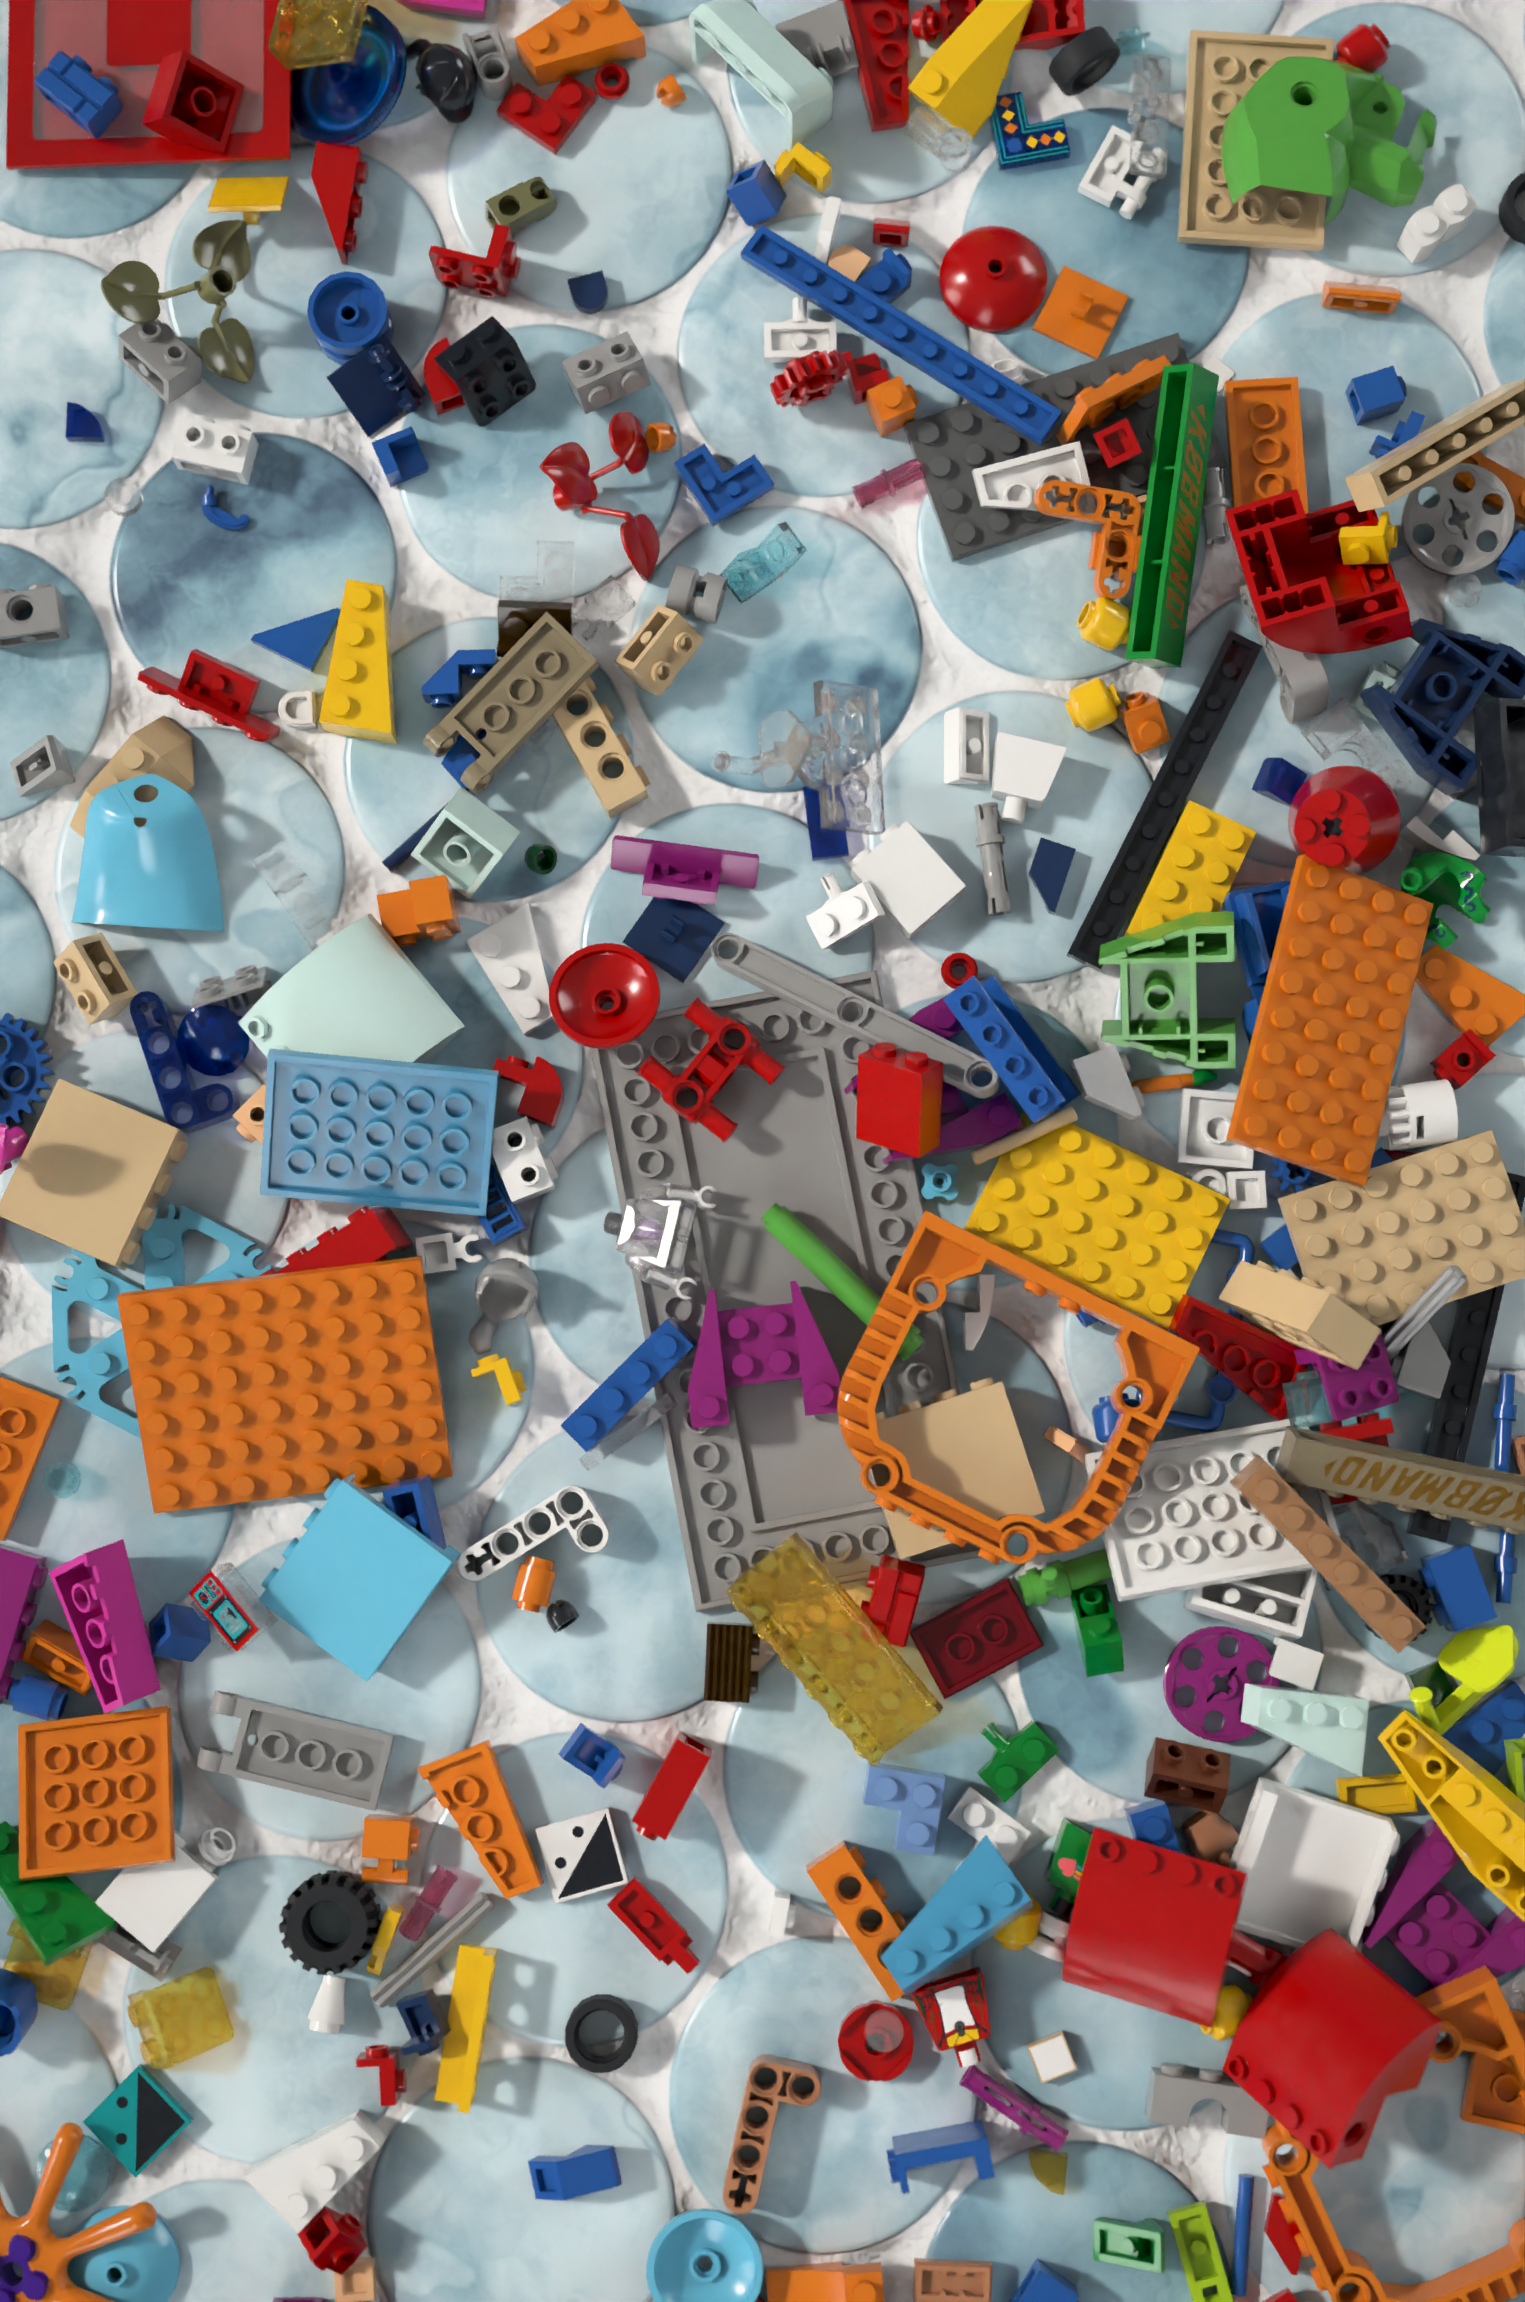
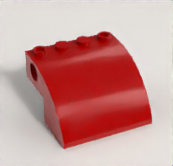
M1294 489L1225 510L1226 519L1261 632L1269 640L1282 647L1299 652L1334 654L1364 650L1414 636L1409 608L1400 582H1396L1390 561L1388 560V564L1343 565L1339 543L1341 527L1378 526L1379 520L1375 509L1358 512L1354 500H1350L1305 514L1298 490Z
M1094 1827L1070 1922L1063 1962L1062 1981L1213 2028L1232 1954L1230 1948L1248 1881L1247 1873Z
M1332 1928L1326 1929L1297 1949L1262 1986L1238 2026L1222 2070L1329 2169H1332L1334 2166L1363 2158L1386 2096L1418 2088L1443 2021Z

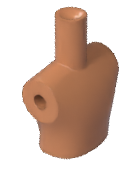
M1204 1810L1198 1811L1180 1827L1187 1838L1189 1850L1195 1858L1208 1862L1216 1859L1219 1865L1229 1867L1232 1856L1228 1850L1237 1843L1239 1835L1230 1822L1225 1820L1220 1813L1217 1814Z

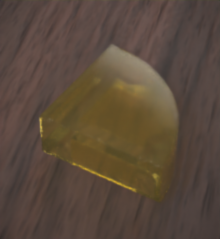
M1029 2148V2162L1036 2178L1051 2192L1064 2195L1068 2161L1067 2153Z

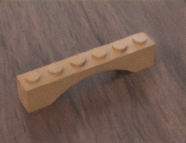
M1256 1456L1229 1482L1327 1580L1369 1627L1397 1653H1400L1426 1627L1266 1461Z

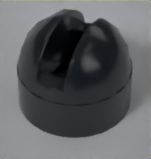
M562 1599L557 1600L555 1604H550L546 1610L547 1622L554 1633L565 1629L580 1616L569 1601Z

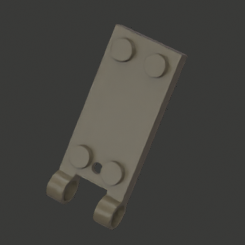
M546 612L465 697L426 734L423 744L436 757H441L451 750L457 741V737L461 734L481 754L475 762L466 768L460 779L473 794H478L489 786L494 779L495 773L599 667L600 663ZM485 730V738L478 739V733Z

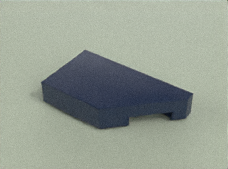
M1040 838L1029 876L1037 888L1049 914L1054 915L1076 849Z

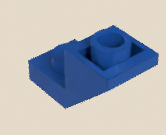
M495 649L458 650L422 686V696L426 704L431 703V706L434 708H451L453 703H459L463 699L462 674H468L469 678L482 679L498 662Z
M585 2145L567 2156L538 2155L528 2161L536 2199L567 2200L614 2188L622 2184L614 2145Z

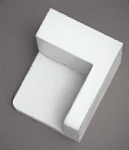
M1275 1637L1273 1644L1277 1645L1269 1674L1313 1691L1325 1654Z

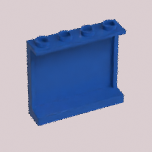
M995 975L990 976L981 984L975 976H972L943 998L944 1002L1033 1123L1057 1113L1082 1094Z

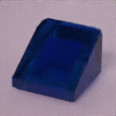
M1265 758L1252 790L1290 807L1295 794L1304 784L1307 774L1283 758Z

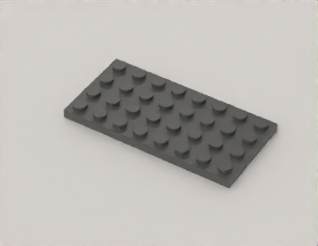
M1178 333L1022 384V387L1062 411L1060 420L1041 446L971 402L905 424L904 429L952 562L1075 521L1047 516L1040 511L981 507L972 470L1062 446L1056 435L1076 403L1075 397L1089 386H1093L1095 389L1103 385L1109 377L1118 372H1121L1122 375L1130 372L1136 364L1148 358L1152 361L1165 355L1171 365L1190 364ZM1161 385L1123 410H1120L1117 405L1114 411L1103 420V423L1091 430L1088 425H1085L1078 430L1073 442L1080 441L1091 486L1128 492L1135 497L1147 495ZM1127 418L1138 439L1142 452L1108 469L1093 434ZM1212 427L1207 468L1219 467V469L1223 468L1225 470L1227 463ZM1106 505L1105 510L1110 509V508H1113V507H1116V506H1108V505Z

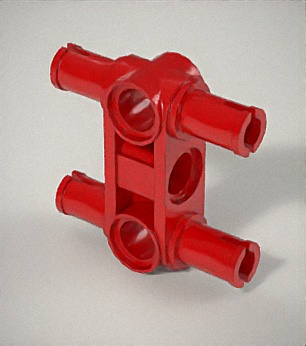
M696 998L683 1016L709 1035V1041L682 1074L676 1076L655 1060L652 1055L641 1065L637 1074L662 1093L663 1101L673 1108L678 1115L684 1117L691 1124H702L725 1143L739 1124L733 1122L713 1105V1099L740 1066L747 1065L770 1085L780 1076L785 1066L761 1049L759 1039L751 1034L744 1025L736 1022L731 1017L725 1016L722 1018L704 1004L700 998ZM733 1032L741 1034L745 1038L743 1047L738 1050L728 1049L724 1045V1039L728 1034ZM692 1090L698 1095V1101L695 1106L683 1108L677 1103V1098L682 1091Z

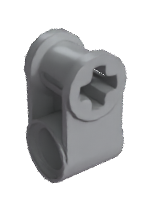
M497 24L491 25L490 30L475 35L462 34L467 55L475 67L483 94L490 100H503L513 88L504 44ZM495 74L502 75L498 79H489L490 76Z

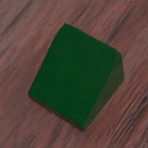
M1438 1660L1404 1674L1410 1690L1416 1687H1426L1432 1691L1431 1703L1433 1707L1441 1704L1453 1693L1446 1673L1441 1668Z

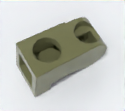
M535 177L486 200L485 218L493 231L495 224L510 227L512 238H514L515 232L549 216L556 209L558 202L543 178Z

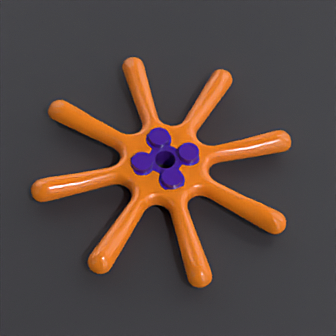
M64 2123L58 2129L33 2203L26 2215L16 2217L8 2213L0 2194V2302H115L73 2284L67 2272L69 2262L78 2255L148 2230L156 2222L157 2214L153 2205L148 2202H140L70 2237H58L51 2231L49 2227L50 2213L84 2136L81 2127L75 2123ZM13 2262L21 2266L23 2277L15 2273Z

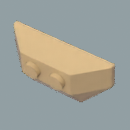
M165 715L133 733L84 790L70 827L84 838L87 814L94 797L101 790L133 777L155 774L189 793L195 786L193 738ZM144 785L135 791L134 797L140 802H151L157 797L158 790L153 786ZM134 818L136 826H145L147 819Z

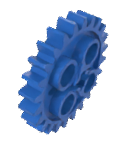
M6 1012L0 1021V1038L5 1037L7 1040V1048L0 1054V1084L8 1092L9 1099L4 1100L0 1089V1124L9 1125L10 1129V1119H13L18 1124H24L22 1116L24 1111L34 1116L37 1114L32 1106L34 1101L46 1103V1100L39 1093L41 1090H52V1086L44 1082V1077L54 1075L55 1071L44 1066L45 1063L53 1060V1056L41 1053L48 1045L46 1041H34L39 1031L35 1028L25 1031L28 1022L20 1018L14 1024V1016ZM22 1069L25 1074L23 1083L18 1087H12L10 1082L12 1074L16 1070Z

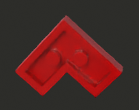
M567 73L547 101L519 82H516L496 110L500 118L556 155L596 102L597 95L596 92Z

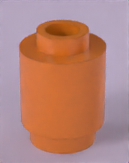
M526 1555L524 1564L520 1563L511 1597V1599L518 1600L517 1608L539 1613L540 1606L548 1607L556 1576V1571H553L555 1561Z

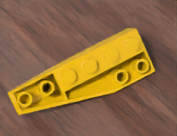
M1404 1709L1378 1736V1739L1469 1871L1525 1922V1803L1468 1755Z

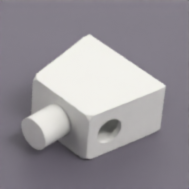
M998 731L994 744L991 797L1005 801L1001 818L1003 821L1012 824H1023L1027 807L1042 808L1065 755L1066 747Z

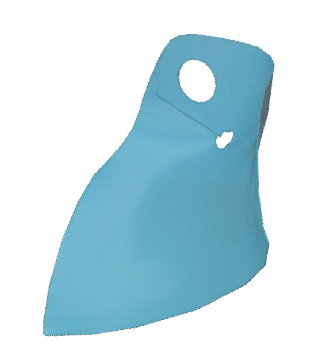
M144 774L105 788L94 797L89 806L86 819L81 869L72 922L225 932L220 885L212 840L198 805L187 792L161 776ZM150 785L158 790V795L153 801L145 803L136 800L134 797L135 791L141 786ZM134 818H145L147 822L145 826L138 827L134 823Z

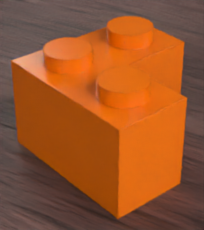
M446 875L408 881L410 887L408 890L377 895L382 927L400 948L414 946L417 944L416 940L431 937L433 942L449 940L453 938V933L461 932L454 889Z

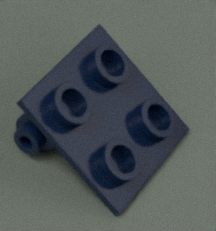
M386 334L326 377L367 437L371 436L407 409L412 413L419 409L421 406L419 399L426 395Z

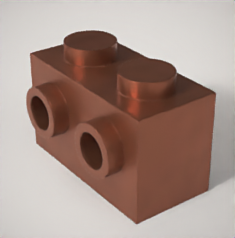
M1156 1737L1147 1759L1144 1796L1219 1814L1229 1791L1230 1754Z

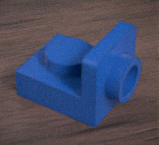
M888 247L883 251L882 260L856 280L855 283L891 304L910 288L912 268L902 254L898 253L896 255Z
M1411 411L1406 422L1399 420L1391 440L1380 435L1376 436L1369 454L1378 459L1417 436L1425 416Z

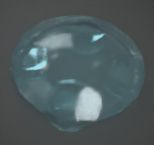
M88 2135L83 2136L80 2148L53 2206L56 2209L69 2212L85 2210L98 2202L107 2190L112 2173L110 2166L112 2156L109 2150L103 2148L92 2137ZM54 2139L46 2144L37 2158L34 2171L37 2188Z

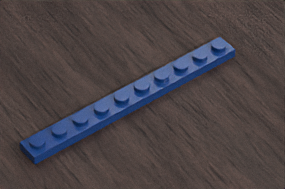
M762 224L741 251V259L801 297L807 298L809 302L1041 446L1060 420L1062 411Z

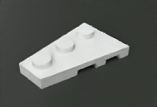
M526 903L466 940V943L524 1035L529 1034L553 1019L549 1006L550 988L529 903Z

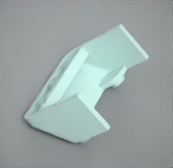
M711 0L700 4L689 15L692 61L697 65L713 49L720 54L787 119V150L789 152L797 142L804 146L832 119L833 89L831 86L833 85V80L830 75L821 67L815 68L757 12V8L752 0Z

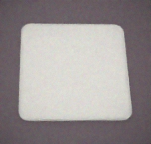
M1214 355L1203 366V368L1219 375L1217 393L1223 388L1225 381H1229L1234 375V371Z

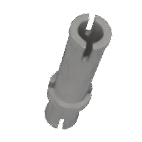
M982 803V807L978 804L974 806L979 838H976V847H979L981 851L988 915H1004V912L1008 914L1012 912V909L1010 907L1002 846L1006 842L1005 835H1002L1000 831L998 803Z

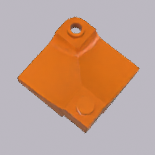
M842 2261L765 2268L768 2302H885L881 2262L842 2266Z

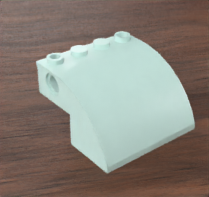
M371 913L353 922L302 959L279 979L238 1022L267 1059L269 1049L424 1064H429L465 1027Z

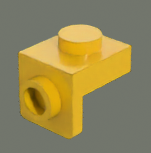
M799 142L795 144L790 152L784 150L775 162V178L781 187H783L793 173L797 174L821 194L831 184L832 168L828 160L819 152H810Z
M1381 512L1378 526L1341 527L1339 543L1343 565L1388 564L1390 550L1397 547L1398 541L1397 526H1391L1389 512Z
M497 1353L477 1360L478 1368L470 1370L473 1378H479L495 1372L506 1405L510 1406L524 1401L521 1393L527 1391L524 1378L520 1369L513 1371L509 1358L500 1359Z

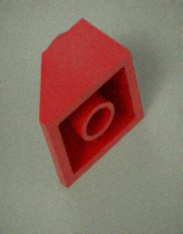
M185 50L163 56L142 125L172 142L220 154L224 153L244 85Z

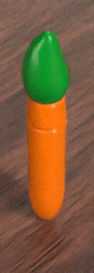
M1199 1069L1191 1074L1183 1073L1180 1075L1175 1074L1141 1079L1132 1082L1131 1086L1137 1085L1141 1094L1181 1089L1191 1087L1192 1085L1201 1087L1217 1080L1218 1075L1211 1070Z

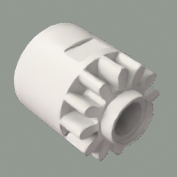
M1447 1079L1389 1087L1378 1137L1385 1139L1386 1149L1389 1148V1151L1447 1144L1457 1140L1458 1111L1452 1086Z

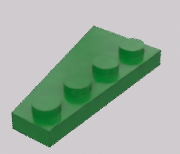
M6 1821L0 1823V1894L46 1967L115 1928L116 1921L67 1876L27 1881L19 1879V1833Z

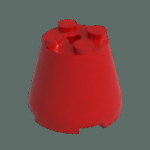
M1345 765L1322 770L1310 777L1299 788L1292 800L1288 815V830L1291 842L1299 856L1305 854L1319 865L1332 869H1345L1358 875L1369 872L1380 865L1391 854L1399 839L1401 814L1398 798L1391 786L1381 776L1369 769ZM1340 818L1342 823L1339 827L1343 832L1341 834L1336 832L1329 835L1334 828V819Z

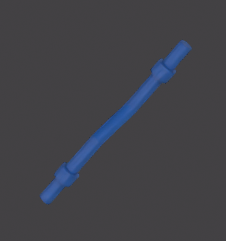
M1500 1374L1498 1403L1494 1404L1493 1419L1497 1420L1494 1467L1495 1470L1511 1473L1512 1421H1516L1517 1405H1513L1515 1375ZM1501 1526L1499 1556H1495L1494 1572H1497L1496 1602L1511 1604L1513 1574H1517L1518 1558H1514L1515 1534L1504 1531Z

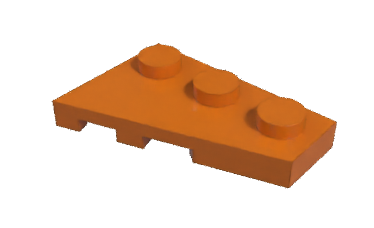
M1435 944L1421 956L1415 982L1461 1033L1471 1029L1488 1047L1525 1015L1524 994L1447 950H1443L1440 946Z

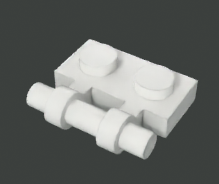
M1112 125L1079 184L1077 192L1108 208L1117 196L1124 201L1119 211L1120 215L1126 219H1131L1135 211L1141 209L1147 199L1145 193L1151 182H1156L1161 174L1162 169L1160 166L1165 159V155L1159 150H1153L1149 158L1140 155L1139 153L1143 148L1144 141ZM1131 169L1139 173L1133 186L1124 182Z

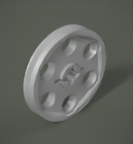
M1457 463L1410 491L1403 506L1401 517L1403 538L1413 557L1429 570L1451 576L1470 574L1492 563L1507 546L1514 528V505L1508 489L1494 473L1475 464ZM1460 472L1469 473L1474 480L1473 488L1467 493L1458 492L1453 486L1454 476ZM1425 487H1432L1439 494V501L1432 508H1426L1419 503L1418 494ZM1495 494L1501 498L1503 507L1500 513L1489 515L1483 510L1482 502L1485 496ZM1449 500L1452 501L1454 510H1457L1459 514L1465 513L1467 515V520L1463 522L1464 529H1462L1466 540L1457 525L1450 526L1448 520L1453 516V508ZM1419 524H1427L1433 530V539L1426 545L1418 544L1413 539V530ZM1490 531L1496 536L1497 545L1493 551L1483 552L1478 548L1476 541L1481 532ZM1448 546L1458 547L1462 552V561L1456 567L1447 566L1442 560V552Z

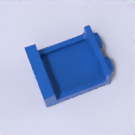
M982 2120L892 2136L894 2149L886 2150L892 2184L900 2182L902 2194L910 2193L906 2174L908 2169L974 2157L979 2180L995 2177L988 2138Z

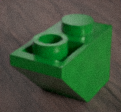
M1107 1584L1072 1591L1070 1599L1086 1676L1090 1677L1124 1671L1122 1638Z

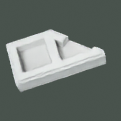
M829 196L826 200L814 257L826 265L841 213L842 199Z

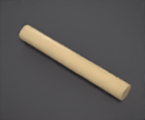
M1072 1106L1048 1118L972 1151L971 1157L976 1165L982 1164L1078 1120L1076 1111Z

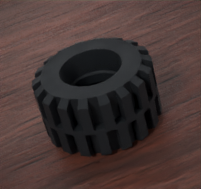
M328 1870L325 1874L318 1873L307 1881L305 1880L289 1896L288 1902L283 1907L280 1915L283 1916V1921L279 1924V1932H284L285 1938L281 1941L284 1949L289 1947L292 1951L289 1957L294 1962L299 1959L304 1963L301 1968L310 1971L312 1968L317 1969V1974L326 1975L328 1971H333L334 1975L342 1973L346 1968L351 1969L369 1952L382 1920H379L381 1907L380 1903L376 1904L374 1901L376 1897L373 1889L368 1891L365 1888L366 1882H362V1878L355 1880L352 1878L353 1873L344 1871L342 1874H338L337 1870ZM333 1901L342 1905L347 1910L351 1918L352 1930L346 1940L339 1943H330L322 1940L315 1934L311 1926L310 1915L311 1910L317 1903Z

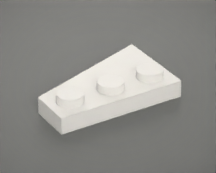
M1080 441L972 470L980 506L984 508L1039 511L1034 503L1035 492L1040 485L1050 480L1091 486ZM1053 488L1051 492L1044 494V499L1050 500V507H1053L1058 502L1069 503L1071 496L1067 498L1055 496V489ZM1082 494L1079 499V508L1083 513L1093 514L1096 510L1094 497L1090 494Z

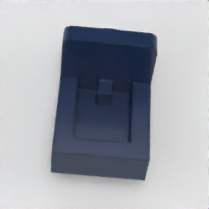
M433 1988L404 1996L396 2003L411 2037L400 2048L403 2056L418 2052L419 2056H424L440 2047L439 2041L451 2029Z

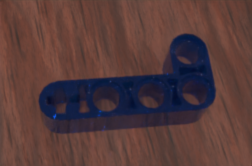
M150 991L140 992L135 995L130 1003V1014L168 1124L180 1129L182 1132L190 1133L233 1118L232 1115L240 1107L239 1097L234 1091L219 1083L210 1084L199 1089L196 1088L167 1002ZM149 1003L157 1007L152 1010L154 1021L161 1026H154L152 1019L143 1014L148 1011ZM162 1036H168L169 1048L161 1054H156L154 1051L155 1041ZM172 1071H179L181 1073L179 1085L168 1089L165 1083L167 1075ZM219 1093H226L228 1096L227 1106L221 1111H214L212 1108L213 1098ZM185 1105H190L193 1109L192 1118L188 1122L180 1124L177 1120L179 1109Z

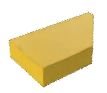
M393 1903L386 1909L372 1946V1954L366 1967L368 1972L378 1976L381 1975L405 1907Z

